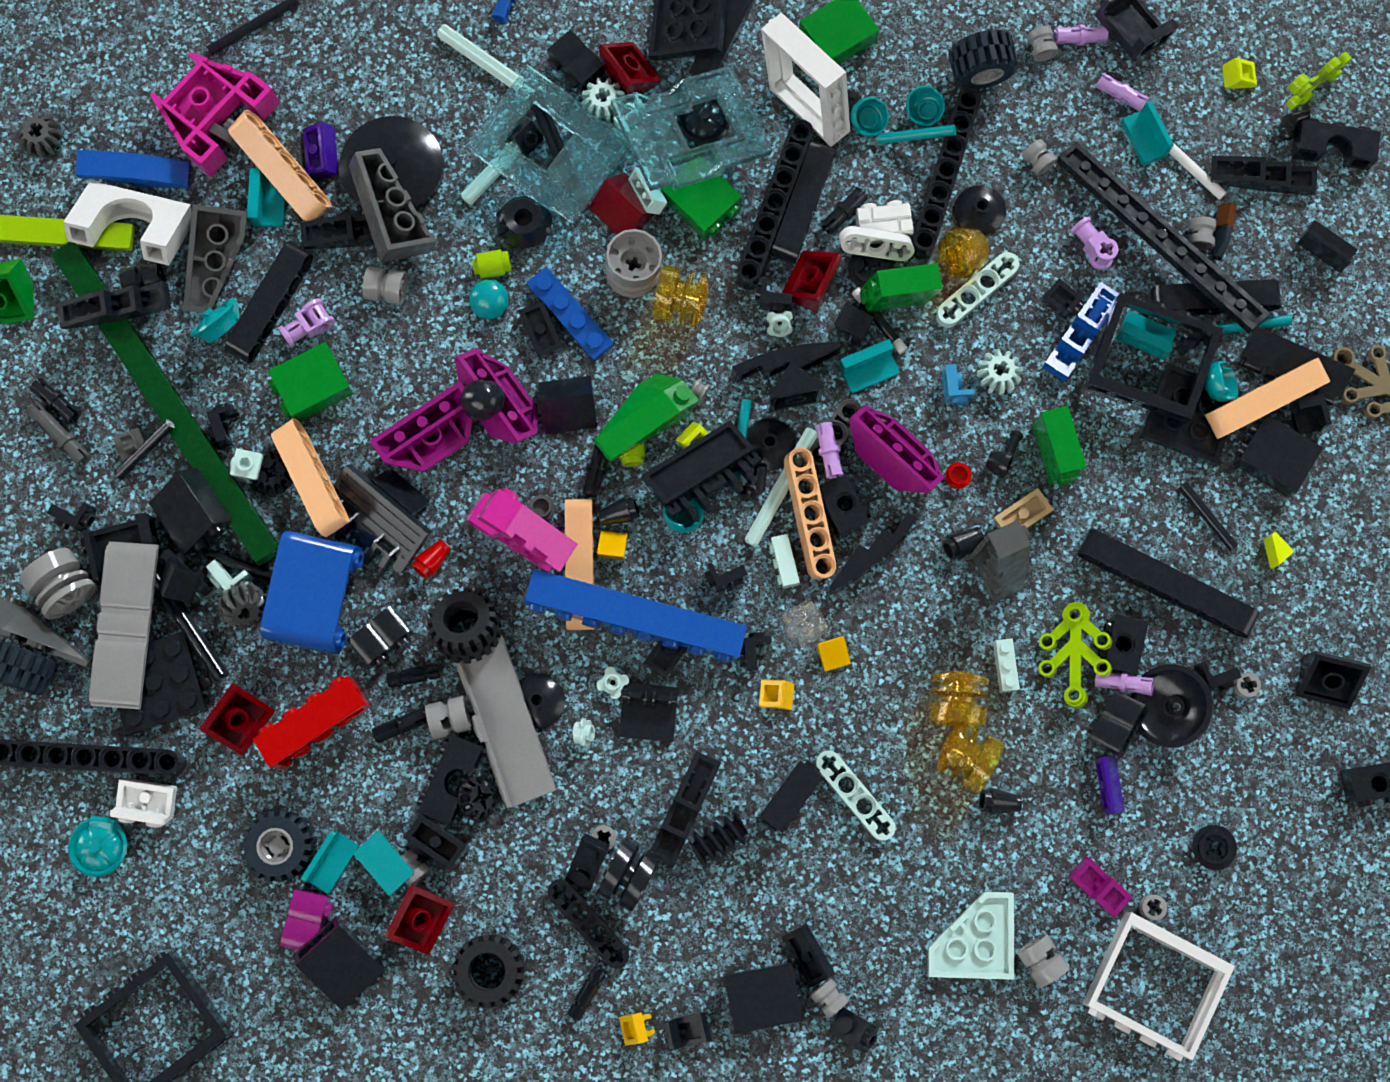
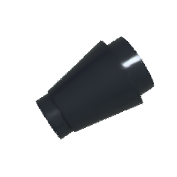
M625 496L598 511L599 519L603 526L634 522L635 518L640 517L634 497L627 498Z
M979 527L947 535L946 540L942 542V546L946 555L951 560L956 558L960 560L980 544L984 539V535Z
M989 787L987 790H981L979 809L981 812H986L987 815L1020 812L1022 809L1021 795Z

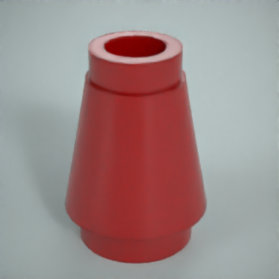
M439 539L414 558L415 562L411 566L421 577L428 580L430 576H435L451 548Z

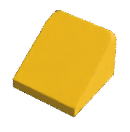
M601 531L597 550L598 558L625 561L628 534Z
M844 636L817 644L816 647L825 672L851 664Z
M761 680L759 707L792 710L794 683L786 680Z

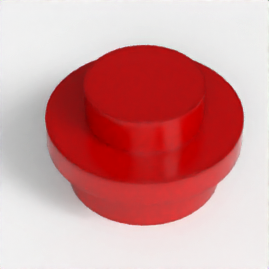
M956 462L948 466L944 477L946 483L951 488L963 489L970 483L972 473L966 464Z

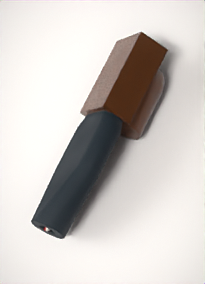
M1232 202L1218 205L1216 230L1213 232L1215 247L1212 249V258L1215 260L1223 259L1230 242L1237 208Z

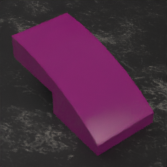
M1085 856L1068 875V878L1113 918L1133 898L1090 857Z

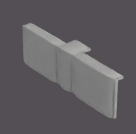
M109 541L106 547L100 591L101 612L97 619L98 640H96L94 646L89 686L90 706L141 709L159 545Z
M501 635V638H497L499 642L497 647H491V654L488 656L486 654L482 655V660L476 661V658L472 659L469 664H465L464 660H461L460 663H456L470 707L475 714L472 716L475 733L480 742L486 745V753L502 800L507 808H512L556 791L509 651Z

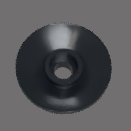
M982 185L972 186L962 191L957 197L954 205V216L959 226L966 232L973 235H988L995 232L1002 225L1006 216V205L1002 196L994 189ZM983 204L986 206V209L980 210L977 205Z
M766 418L756 421L747 429L746 439L762 459V462L757 466L766 467L767 471L784 467L785 456L796 447L795 436L790 427L780 420ZM767 438H772L775 441V444L773 446H767L765 444V440Z
M543 674L529 675L519 681L534 728L542 729L554 724L561 717L565 708V695L560 684L550 676ZM536 695L542 697V702L539 705L532 703V698Z

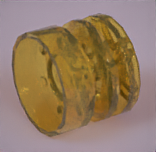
M664 264L657 284L652 318L670 322L676 311L680 312V325H685L687 315L690 314V327L697 328L707 305L709 295L708 273L701 272L698 283H694L696 271L691 270L687 280L684 281L681 280L682 270L680 267Z
M947 671L931 675L930 682L943 687L930 689V694L942 697V701L929 704V723L967 728L987 726L988 708L975 704V700L988 697V692L976 688L988 687L989 678L963 671Z
M962 720L950 732L939 753L935 772L943 775L950 765L952 767L948 774V779L953 780L962 771L964 776L961 786L976 794H980L999 762L1005 742L990 734H987L980 743L976 742L979 728L973 727L968 736H965L969 723Z

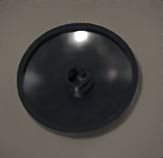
M385 116L363 124L351 134L341 152L339 172L346 192L360 208H362L349 169V164L355 152L381 148L397 174V180L403 190H407L410 195V201L416 211L428 204L435 196L443 180L444 160L437 140L426 127L406 117Z

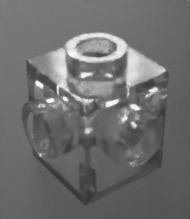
M809 598L782 615L786 624L783 628L784 632L792 642L796 640L802 648L830 631L821 611Z

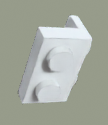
M123 777L119 779L116 807L110 810V817H116L118 821L123 823L140 821L146 822L145 825L148 827H162L173 819L177 786Z

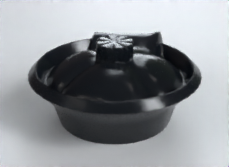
M704 89L684 98V102L679 107L677 113V124L681 133L687 139L699 144H709L718 141L727 133L731 125V112L724 100L708 93L707 89Z
M520 196L513 198L496 213L497 236L502 237L508 244L514 247L530 248L540 244L546 239L552 227V217L548 207L534 197Z

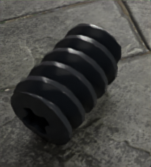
M735 810L732 811V821L728 817L723 816V826L714 821L712 822V832L707 827H703V837L694 832V842L692 843L688 840L702 866L707 867L706 857L716 862L717 851L724 857L727 856L726 846L736 851L737 840L744 846L747 844L746 835H749Z

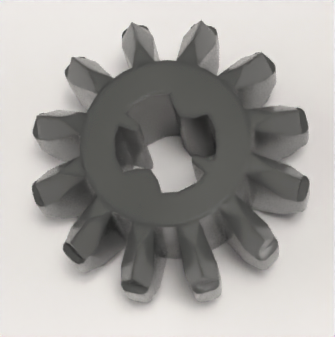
M36 112L34 118L26 115V123H18L21 129L16 132L17 138L20 140L19 145L29 155L35 157L38 154L40 158L44 159L47 152L54 155L53 149L55 147L62 148L59 140L64 138V134L61 132V125L50 115L45 114L42 116Z
M241 581L237 586L231 584L230 589L223 590L222 597L218 598L221 617L225 622H229L232 627L237 624L244 627L248 622L254 624L255 618H262V612H264L266 603L265 595L260 590V587H256L253 582L245 584Z

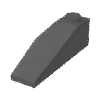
M192 204L183 303L184 311L202 313L209 307L213 309L244 241L247 211Z
M10 597L9 601L0 598L1 635L92 669V660L38 614L25 608L26 602L14 597Z

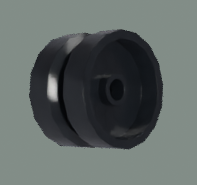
M625 838L618 852H615L603 874L604 878L597 894L610 900L616 896L622 886L624 890L620 896L619 905L633 912L661 856L647 850L642 854L638 863H635L634 860L639 852V844Z

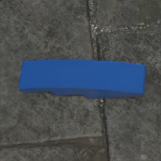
M77 150L75 175L79 179H105L108 183H134L137 187L189 188L191 163L135 153Z
M1100 282L1042 368L1065 382L1108 319L1115 298L1119 293Z

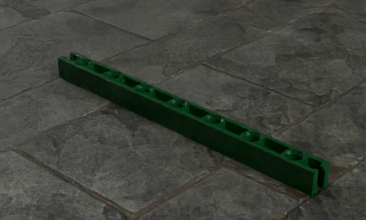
M68 242L50 254L77 296L102 289L109 291L93 265L76 243ZM129 319L98 325L162 423L170 420L175 425L170 435L192 468H198L231 517L230 525L254 561L263 567L274 560L279 546L278 541L240 484L230 475L229 468Z

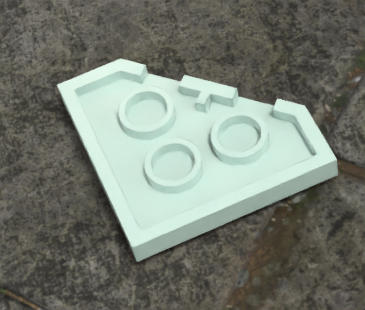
M983 892L928 947V977L1014 980V893Z

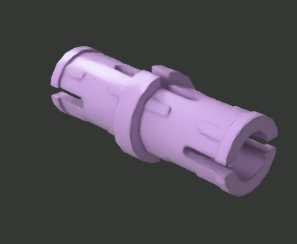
M1081 24L1077 27H1055L1054 42L1056 44L1076 43L1078 46H1083L1085 43H1106V40H1108V31L1104 26L1085 27L1084 24Z
M1106 73L1102 74L1095 87L1114 97L1116 102L1119 103L1121 101L1137 111L1142 110L1149 98L1129 87L1130 84L1126 82L1123 84Z
M832 422L821 423V427L819 424L815 426L820 444L818 452L819 456L823 458L826 479H835L838 476L844 475L838 454L840 446L836 445Z
M1111 672L1107 677H1100L1096 674L1095 687L1119 690L1123 694L1134 692L1152 696L1154 678L1129 675L1125 672Z

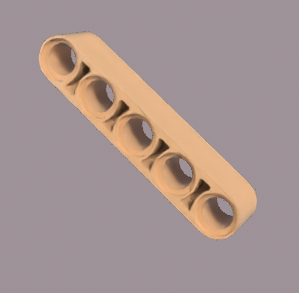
M244 110L228 128L231 137L304 221L320 219L331 207L328 197L262 120L250 110Z
M1315 358L1238 397L1236 400H1232L1205 414V417L1216 438L1219 439L1329 383L1330 379L1320 359Z
M292 418L271 433V437L315 528L322 536L327 538L349 523V517L306 430L297 419Z
M798 447L785 456L784 468L807 572L813 579L822 580L835 573L836 561L813 456L808 449ZM793 455H799L803 458L804 465L802 468L794 465ZM800 481H805L809 485L810 491L808 494H803L799 490L798 484ZM806 507L814 510L815 519L813 521L805 517L804 510ZM812 533L817 534L821 538L819 547L811 544L810 536ZM818 560L824 561L827 565V570L824 574L819 573L816 569Z
M592 499L565 500V535L578 545L565 564V577L594 585ZM572 618L571 621H566L567 630L595 629L582 625V620Z

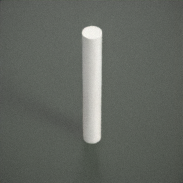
M1174 144L1169 154L1220 200L1227 192L1219 184L1211 182V177Z

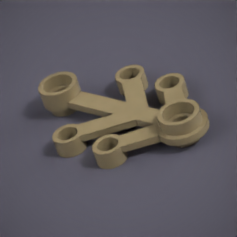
M1375 345L1367 353L1368 359L1375 364L1377 375L1355 362L1354 352L1347 347H1341L1331 355V359L1338 361L1337 357L1343 358L1345 365L1356 369L1354 372L1355 376L1371 385L1358 389L1354 387L1345 389L1341 397V401L1344 404L1352 405L1359 399L1381 395L1390 397V373L1385 359L1386 350L1383 346ZM1374 350L1380 353V358L1374 356ZM1347 392L1353 394V400L1347 398ZM1371 402L1364 407L1363 413L1368 419H1376L1381 414L1390 413V402L1382 404ZM1374 407L1377 413L1372 414L1369 408Z

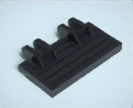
M730 420L642 474V480L672 518L682 513L683 510L687 517L694 522L699 517L697 511L688 501L694 498L706 513L713 509L700 488L709 496L728 483L735 493L739 494L743 491V487L733 473L738 471L750 485H753L757 482L756 476L744 460L753 468L760 464L762 459Z
M352 464L346 465L333 487L349 517V523L336 532L335 539L341 542L356 523L357 525L351 534L369 548L363 562L366 565L370 564L381 550L385 555L377 565L375 572L379 576L382 575L389 568L395 557H397L398 559L392 568L399 574H402L407 566L412 563L432 531Z

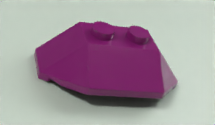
M478 348L456 356L455 364L458 382L460 381L464 388L475 380H489L497 383L503 390L505 395L503 410L495 414L490 420H479L490 437L517 444L538 433V407L508 366L493 357L483 354V351Z
M460 381L369 440L385 464L424 473L469 443L473 419L469 418L463 411L460 399L464 386Z
M864 405L850 417L849 422L856 454L895 490L929 493L944 479L933 453L894 417L872 410L867 405Z

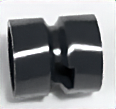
M156 262L142 264L141 269L137 266L122 268L119 271L121 288L131 285L140 288L160 281L166 282L160 263Z

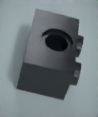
M844 474L841 477L819 485L825 514L838 540L868 526L870 522L868 518L871 517L867 505L865 503L861 504L858 499L859 489L854 479L849 480L847 474ZM841 500H846L851 504L852 509L842 511L837 503Z
M1115 614L1110 620H1106L1103 632L1111 637L1112 645L1107 650L1099 649L1098 656L1111 664L1113 673L1125 672L1129 675H1138L1149 622L1120 614ZM1116 639H1122L1126 643L1127 649L1125 652H1121L1116 648ZM1101 664L1099 670L1106 671L1107 665Z
M1390 762L1339 771L1346 803L1357 802L1358 808L1375 805L1374 799L1384 798L1385 803H1390ZM1373 778H1376L1380 785L1377 792L1371 785Z

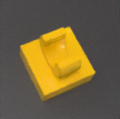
M640 1012L619 1017L625 1046L647 1042V1036H652L655 1033L654 1029L646 1030L644 1024L646 1019L652 1018L651 1014H642Z

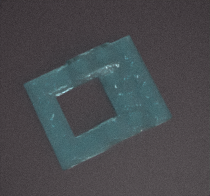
M527 64L466 145V150L508 178L513 186L551 212L555 211L574 225L599 191L604 181L608 179L633 145L634 139L612 123L601 121L587 112L572 95ZM533 104L555 118L557 124L573 134L546 171L505 143Z
M731 65L682 79L668 92L648 97L636 92L611 99L610 106L650 191L670 185L675 190L722 175L723 169L770 156L773 150ZM717 99L734 136L690 149L675 117L692 112V106Z

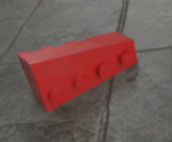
M340 676L329 683V689L323 693L316 692L305 699V705L299 709L296 707L289 709L282 714V720L274 725L269 723L258 730L259 735L252 740L270 768L287 769L292 765L290 759H295L299 756L303 757L311 751L310 744L313 742L317 744L332 736L334 733L333 727L336 725L338 728L344 727L371 707L354 678Z

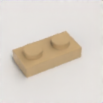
M1037 488L995 516L993 521L998 528H1001L1019 520L1021 526L1025 525L1029 528L1054 509Z

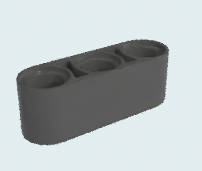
M854 399L842 401L828 421L832 422L833 430L838 431L842 436L841 439L835 440L836 445L840 446V450L852 433L849 419L843 415L842 411L851 409L856 413L862 408L860 403ZM818 437L809 450L812 456L820 449ZM813 457L815 470L817 472L824 471V462H818Z

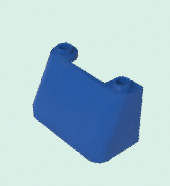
M283 532L279 541L262 616L261 636L278 645L340 655L341 648L345 646L347 638L342 626L338 625L349 573H355L363 565V549L359 546L298 532Z

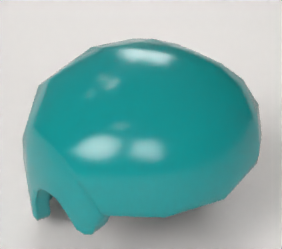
M930 85L916 87L909 93L906 100L908 117L917 126L923 128L935 126L942 120L946 111L943 95Z
M876 96L859 99L852 107L850 113V122L857 133L865 137L879 135L887 127L889 120L886 103L876 98Z
M489 279L476 283L469 295L472 311L479 318L492 320L500 317L509 305L508 291L504 285L496 280Z
M1226 361L1211 363L1204 383V388L1210 398L1218 402L1232 401L1238 398V387L1233 369L1222 367V365L1227 363Z
M694 498L688 501L697 511L699 517L694 522L687 517L683 510L682 513L672 518L663 506V518L670 529L679 533H688L699 528L704 520V510Z

